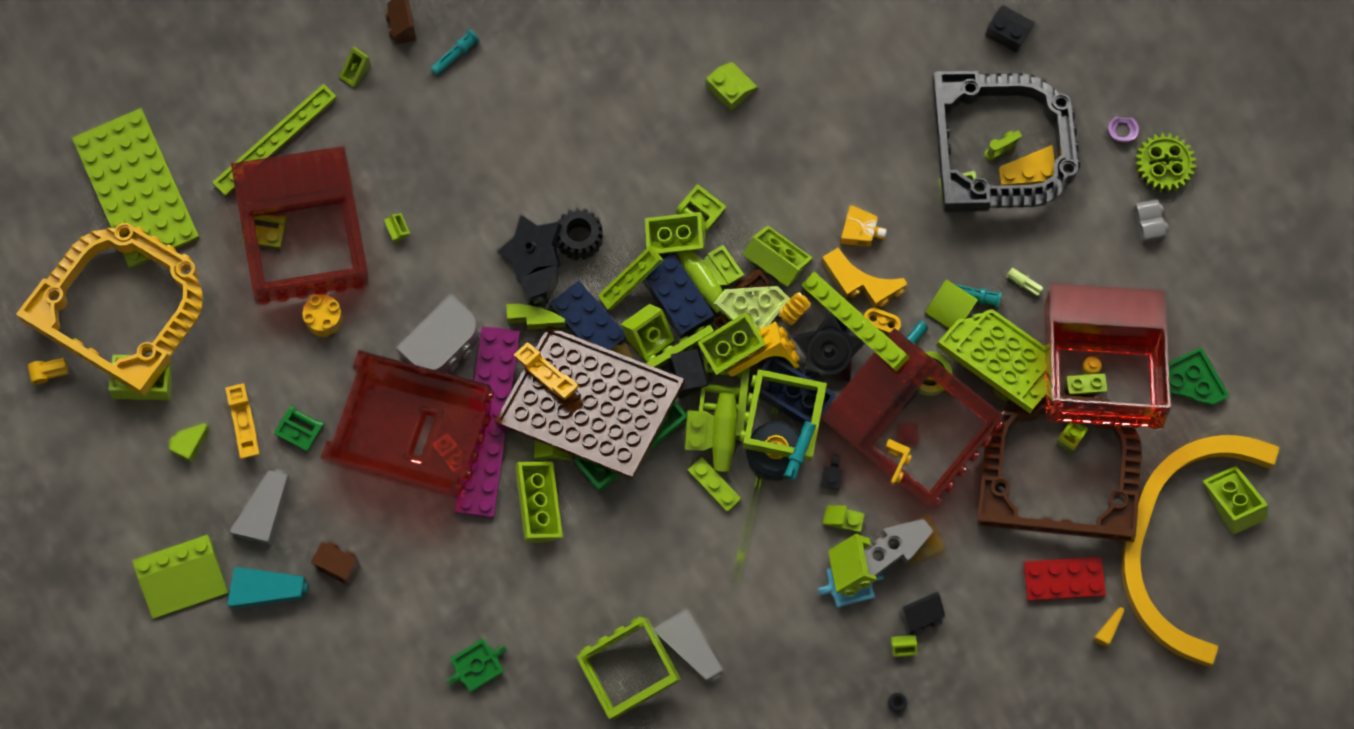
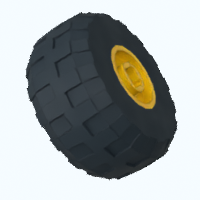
M774 421L757 427L750 439L795 448L800 435L790 425ZM746 449L749 466L756 475L769 481H782L786 479L784 473L790 461L789 457Z

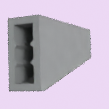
M275 469V471L268 470L232 526L230 533L234 537L271 545L290 481L285 471Z
M687 609L654 628L660 641L703 681H711L713 683L722 677L720 674L723 673V668Z

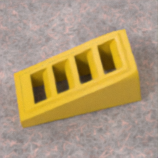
M1120 607L1096 634L1093 639L1094 642L1105 647L1111 643L1124 613V608Z

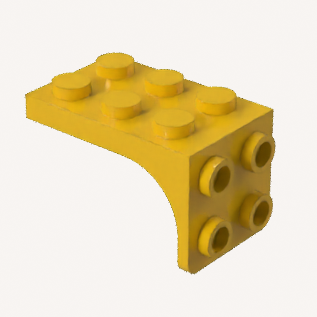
M776 321L762 327L760 331L766 345L728 368L727 372L733 377L771 356L784 357L791 362L795 369L799 368L798 361L800 358L795 351L797 347L792 339L788 340L784 327H779Z

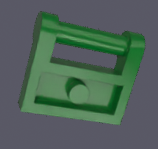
M290 405L277 426L274 435L308 453L319 433L323 430L325 422L317 421L298 411L297 407ZM292 417H295L305 422L306 424L314 427V429L311 432L308 429L290 421V419Z

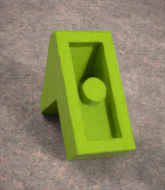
M1072 418L1056 441V444L1072 454L1088 428Z
M844 505L826 506L822 525L860 534L864 513L846 509L847 506Z

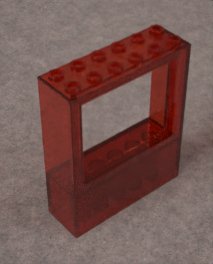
M345 146L231 163L255 304L267 305L271 301L286 302L290 298L304 299L308 295H326L327 292L333 291L342 293L346 289L354 288L355 290H360L368 286V270ZM341 203L353 268L265 282L254 217Z
M1050 283L1044 303L1046 421H1053L1055 423L1072 422L1074 424L1088 423L1093 425L1104 424L1115 427L1164 428L1171 409L1165 290ZM1060 350L1149 355L1151 404L1062 399Z
M894 328L887 337L910 358L896 372L874 352L820 419L893 478L898 465L873 444L929 376L986 421L930 491L902 469L901 472H904V475L898 484L929 509L932 507L937 508L943 500L941 497L943 493L951 491L955 486L953 481L957 476L961 478L968 470L966 465L969 462L973 463L978 458L980 448L982 446L986 448L992 441L991 435L994 431L998 433L1005 425L1003 421L1004 415ZM902 397L906 399L904 403L900 400Z

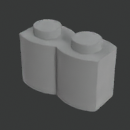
M1158 199L1135 204L1133 210L1142 243L1164 239L1169 232L1167 222H1164L1162 215H1164L1163 205L1159 204Z

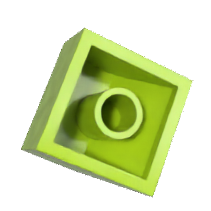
M733 62L719 66L706 78L705 87L730 112L758 88Z
M648 304L620 324L627 341L645 361L675 340L662 309Z

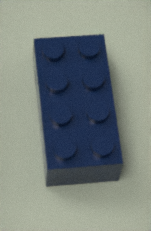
M672 253L663 258L664 261L643 282L679 338L682 339L693 334L698 328L713 322L714 314L676 255Z
M774 356L769 357L761 369L812 380ZM762 380L759 398L804 425L805 421L811 422L817 391ZM750 385L749 392L753 394L754 387ZM828 389L825 391L819 424L836 398V394Z

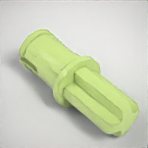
M1014 267L1011 268L1006 278L1017 283L1021 289L1023 287L1035 296H1039L1043 290L1042 286L1029 279L1028 275L1025 276Z

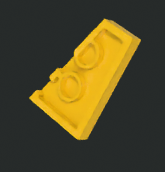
M1053 145L1000 166L998 169L1000 185H1031L1042 183L1049 179L1055 162Z

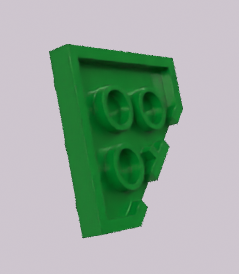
M1202 347L1150 372L1159 390L1209 406H1213L1230 396Z

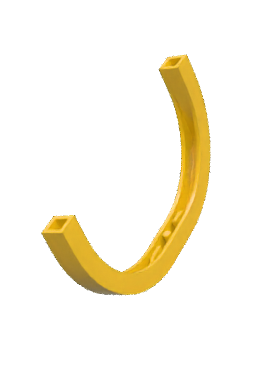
M1238 435L1211 436L1196 440L1177 449L1160 463L1140 492L1135 541H1124L1122 549L1121 574L1123 587L1130 607L1144 629L1167 650L1189 661L1211 667L1219 646L1190 636L1169 623L1156 609L1145 589L1141 573V548L1158 494L1165 482L1178 470L1193 462L1207 458H1236L1271 469L1275 465L1280 449L1276 445Z

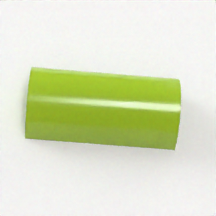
M517 462L515 464L524 542L544 543L562 538L553 462Z

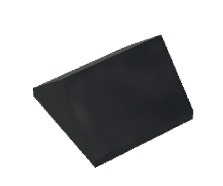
M700 349L671 354L669 361L671 373L685 380L678 395L679 399L709 385Z

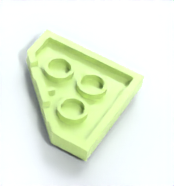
M778 286L725 289L713 304L731 321L745 312L749 313L758 328L761 329L764 326L770 325L790 298Z

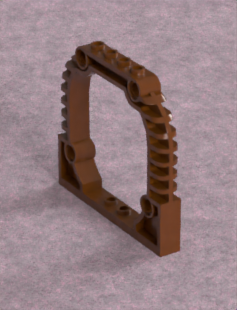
M1060 392L1047 393L1031 414L1015 402L1009 404L995 415L986 432L977 526L1134 542L1137 527L1142 455L1141 441L1135 427L1124 415L1116 411V406L1111 400L1103 399L1100 396L1089 398L1083 397V395L1068 396ZM1108 409L1110 413L1103 414L1100 410ZM1041 414L1088 418L1096 427L1113 431L1120 443L1121 450L1118 490L1111 492L1107 503L1108 509L1097 517L1096 525L1073 523L1069 519L1054 521L1049 517H1042L1041 519L1018 517V509L1009 499L1010 483L1005 478H1002L1005 440L1008 431L1017 421H1033ZM1001 486L1005 489V491L1003 493H999L995 490V488ZM1120 499L1123 504L1116 505L1113 500Z

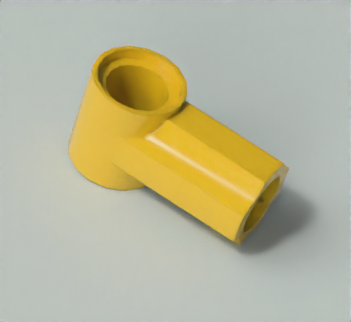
M64 357L47 362L34 361L28 364L30 380L33 385L48 382V379L69 374L68 365Z

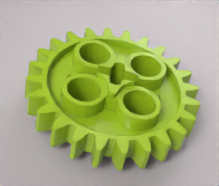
M1162 132L1160 138H1158L1154 134L1153 140L1148 137L1146 143L1142 142L1141 148L1137 150L1138 155L1135 156V160L1138 162L1135 163V167L1139 169L1136 173L1143 174L1140 180L1146 179V186L1153 184L1152 190L1158 186L1160 192H1162L1163 188H1166L1169 193L1171 187L1177 191L1179 186L1183 188L1185 182L1189 183L1190 177L1194 175L1192 170H1195L1196 165L1193 163L1197 159L1191 157L1194 151H1188L1191 145L1185 146V139L1178 141L1179 135L1172 138L1171 133H1169L1168 137H1165ZM1174 150L1178 155L1173 156L1170 151ZM1151 152L1158 153L1159 157H1154ZM1172 168H1177L1180 173L1173 172ZM1158 169L1160 170L1161 174L1157 175L1154 173L1153 170Z

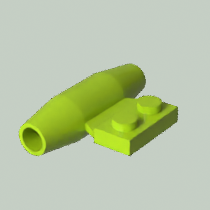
M722 245L708 253L704 261L693 250L675 252L677 259L706 303L717 314L722 313L713 304L723 292L721 286H730L744 277V273L725 246Z
M719 393L714 415L707 411L687 410L684 449L704 451L712 447L713 464L716 471H730L737 428V409L734 393Z

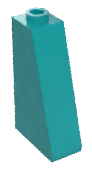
M234 567L227 606L230 609H240L302 600L304 594L308 593L309 583L306 582L307 580L304 576Z

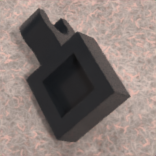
M833 454L830 468L824 467L820 487L840 490L843 470L838 469L840 455Z

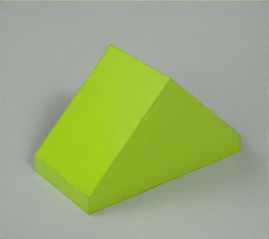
M352 47L339 78L355 87L371 68L369 56L356 47Z
M535 440L534 459L573 460V455Z

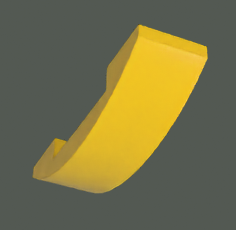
M528 342L514 354V357L538 381L562 399H567L579 387L566 374L563 375L545 360L540 352Z
M245 384L226 387L240 459L260 455Z

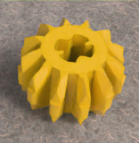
M796 293L779 311V316L785 323L793 325L810 308L811 303L804 295Z

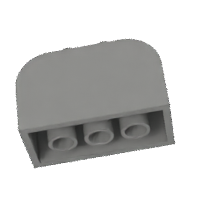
M450 294L396 347L400 359L425 380L436 381L443 378L449 372L455 371L459 366L458 363L463 358H468L472 353V349L478 341L475 318L464 305Z

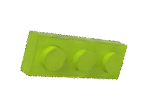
M702 457L687 470L726 513L741 501L740 496Z

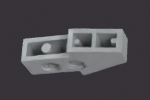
M924 519L884 528L881 533L884 539L880 537L873 543L874 547L870 550L864 549L869 574L878 576L900 558L907 564L933 533ZM891 541L896 542L898 548L891 549L888 543ZM873 554H881L883 560L876 561L873 558Z

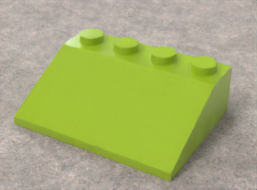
M208 534L132 560L152 619L229 594L212 539Z

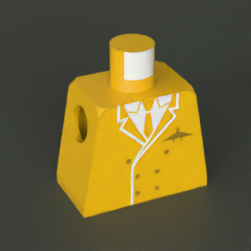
M850 205L840 244L869 247L873 237L884 240L887 229L876 226L878 219L876 215Z

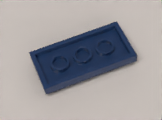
M579 280L549 303L557 315L565 318V324L580 339L611 351L626 339L620 326Z

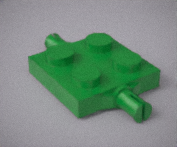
M482 638L450 658L455 667L456 674L446 679L447 683L451 687L453 684L461 681L466 685L469 692L472 693L504 673L499 664L498 657L508 650L504 644L493 650Z

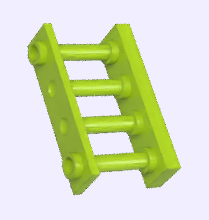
M705 357L704 367L706 374H715L712 367L708 366V360ZM750 367L735 375L741 379V384L736 387L709 384L701 389L699 411L716 410L717 404L704 403L705 392L734 393L735 397H739V404H736V440H740L741 432L744 430L743 422L746 412ZM726 369L720 375H729Z

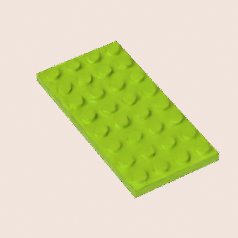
M142 108L72 137L111 228H116L121 223H128L135 228L139 226L148 236L154 235L161 240L162 244L165 246L169 244L175 249L200 239ZM129 233L124 234L123 238L127 237ZM138 251L123 253L130 269L151 260Z

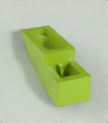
M506 304L508 324L527 323V330L546 329L548 326L552 328H566L565 318L556 313L532 305Z

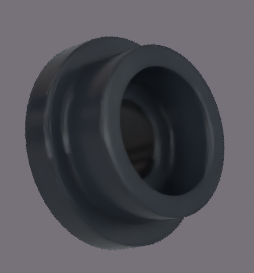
M894 693L888 699V707L894 713H901L907 707V698L901 693ZM899 700L901 702V706H895L894 701Z

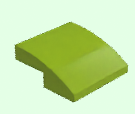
M946 279L926 309L925 314L950 329L958 319H967L978 299Z

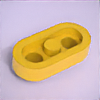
M870 308L864 314L883 333L894 335L900 330L901 321L896 315L877 308ZM870 317H875L876 321L872 322ZM892 323L894 328H889L888 324Z

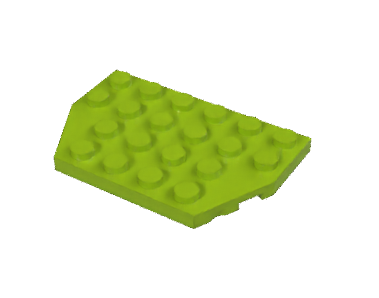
M993 309L975 314L968 319H958L936 345L940 350L1030 414L1052 387L1051 377L1055 353Z

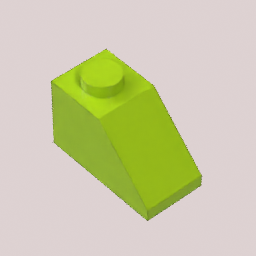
M203 423L178 431L175 436L171 437L168 449L172 454L192 463L211 429L207 424Z

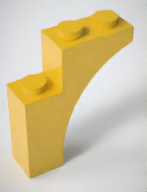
M839 247L822 257L821 263L845 299L857 297L861 294L862 290L873 308H876L878 306H885L890 302L889 299L894 296L898 298L906 292L907 282L904 278L881 279L863 273L846 259Z

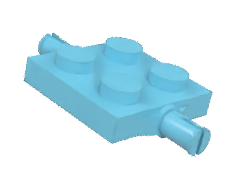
M831 568L826 569L829 580L828 586L817 588L819 596L831 593L836 608L875 598L872 588L873 583L869 587L856 592L853 596L837 593ZM883 573L876 576L877 581L884 579Z

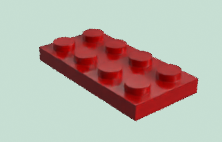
M1102 556L1023 562L1027 601L1106 596Z

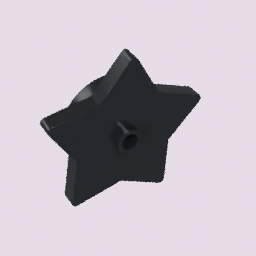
M520 215L514 237L497 250L499 255L513 262L518 283L521 284V277L554 265H557V268L561 267L556 244L562 228L559 222L536 225L525 216Z
M832 312L827 315L817 330L793 336L794 341L806 356L805 376L813 379L823 375H832L846 382L851 381V359L865 343L858 336L844 332ZM832 347L831 352H826L825 349Z

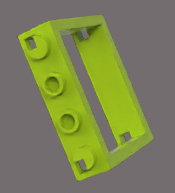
M758 369L757 375L752 377L751 386L754 387L753 394L749 393L747 405H751L750 412H745L743 423H747L746 430L741 432L740 441L743 442L742 448L784 457L792 455L795 449L794 447L750 439L762 380L816 390L811 423L815 424L816 428L803 458L804 461L811 462L827 383Z
M639 616L631 620L629 626H621L615 629L613 635L601 637L597 640L598 644L592 647L590 645L584 647L580 651L581 653L576 656L609 719H616L682 681L651 622L646 617L641 618ZM645 627L670 675L614 707L589 659Z

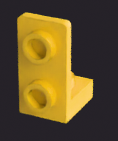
M889 439L886 444L888 454L897 458L902 456L891 480V486H895L896 482H901L904 472L901 471L904 465H909L912 455L910 454L911 448Z

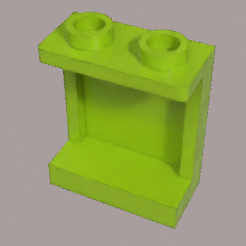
M854 534L828 550L837 593L853 596L856 592L869 587L873 582L877 581L876 576L869 574L864 551L865 548L871 545L869 538Z

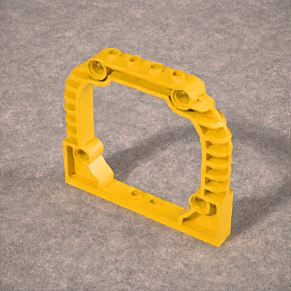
M121 223L116 228L95 230L79 238L57 264L54 271L50 273V276L47 279H42L16 315L24 324L145 397L171 362V355L191 331L194 324H196L202 312L203 293L197 280L199 273L189 256L186 254L180 255L174 247L169 244L165 246L154 235L148 236L139 226L135 228L128 223ZM129 233L127 237L123 238L124 234ZM109 248H114L123 253L138 251L168 269L175 283L183 289V299L177 311L152 343H142L137 348V354L119 358L114 365L100 357L99 353L93 348L87 349L83 347L84 344L78 339L74 338L72 340L59 332L61 328L59 311L66 307L68 301L65 295L66 291L87 263L99 252ZM191 270L189 274H184L185 271ZM59 296L57 300L52 301L54 297ZM148 352H152L151 356L144 357Z

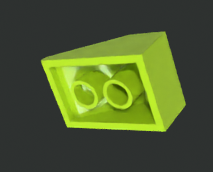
M1237 466L1203 480V485L1221 519L1233 535L1267 520L1268 504Z

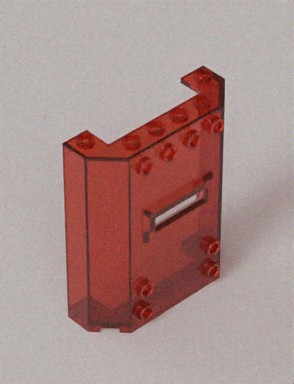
M358 350L352 367L357 374L333 441L326 440L320 458L326 464L457 499L466 487L467 482L472 478V467L478 460L479 446L485 440V428L491 422V403L494 397L491 386ZM426 416L434 417L422 455L414 454Z

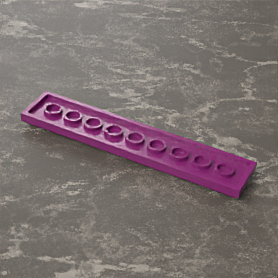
M482 326L455 508L456 514L494 518L506 428L496 425L495 420L512 391L516 365L514 354L518 351L520 331Z

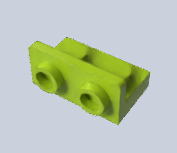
M1105 373L1066 376L1064 392H1068L1069 395L1106 393Z

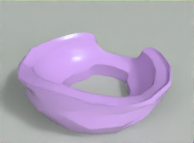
M1116 116L1110 121L1108 130L1110 136L1115 141L1128 143L1138 136L1139 126L1134 118H1118ZM1118 123L1127 124L1130 130L1127 137L1122 138L1116 134L1115 129Z

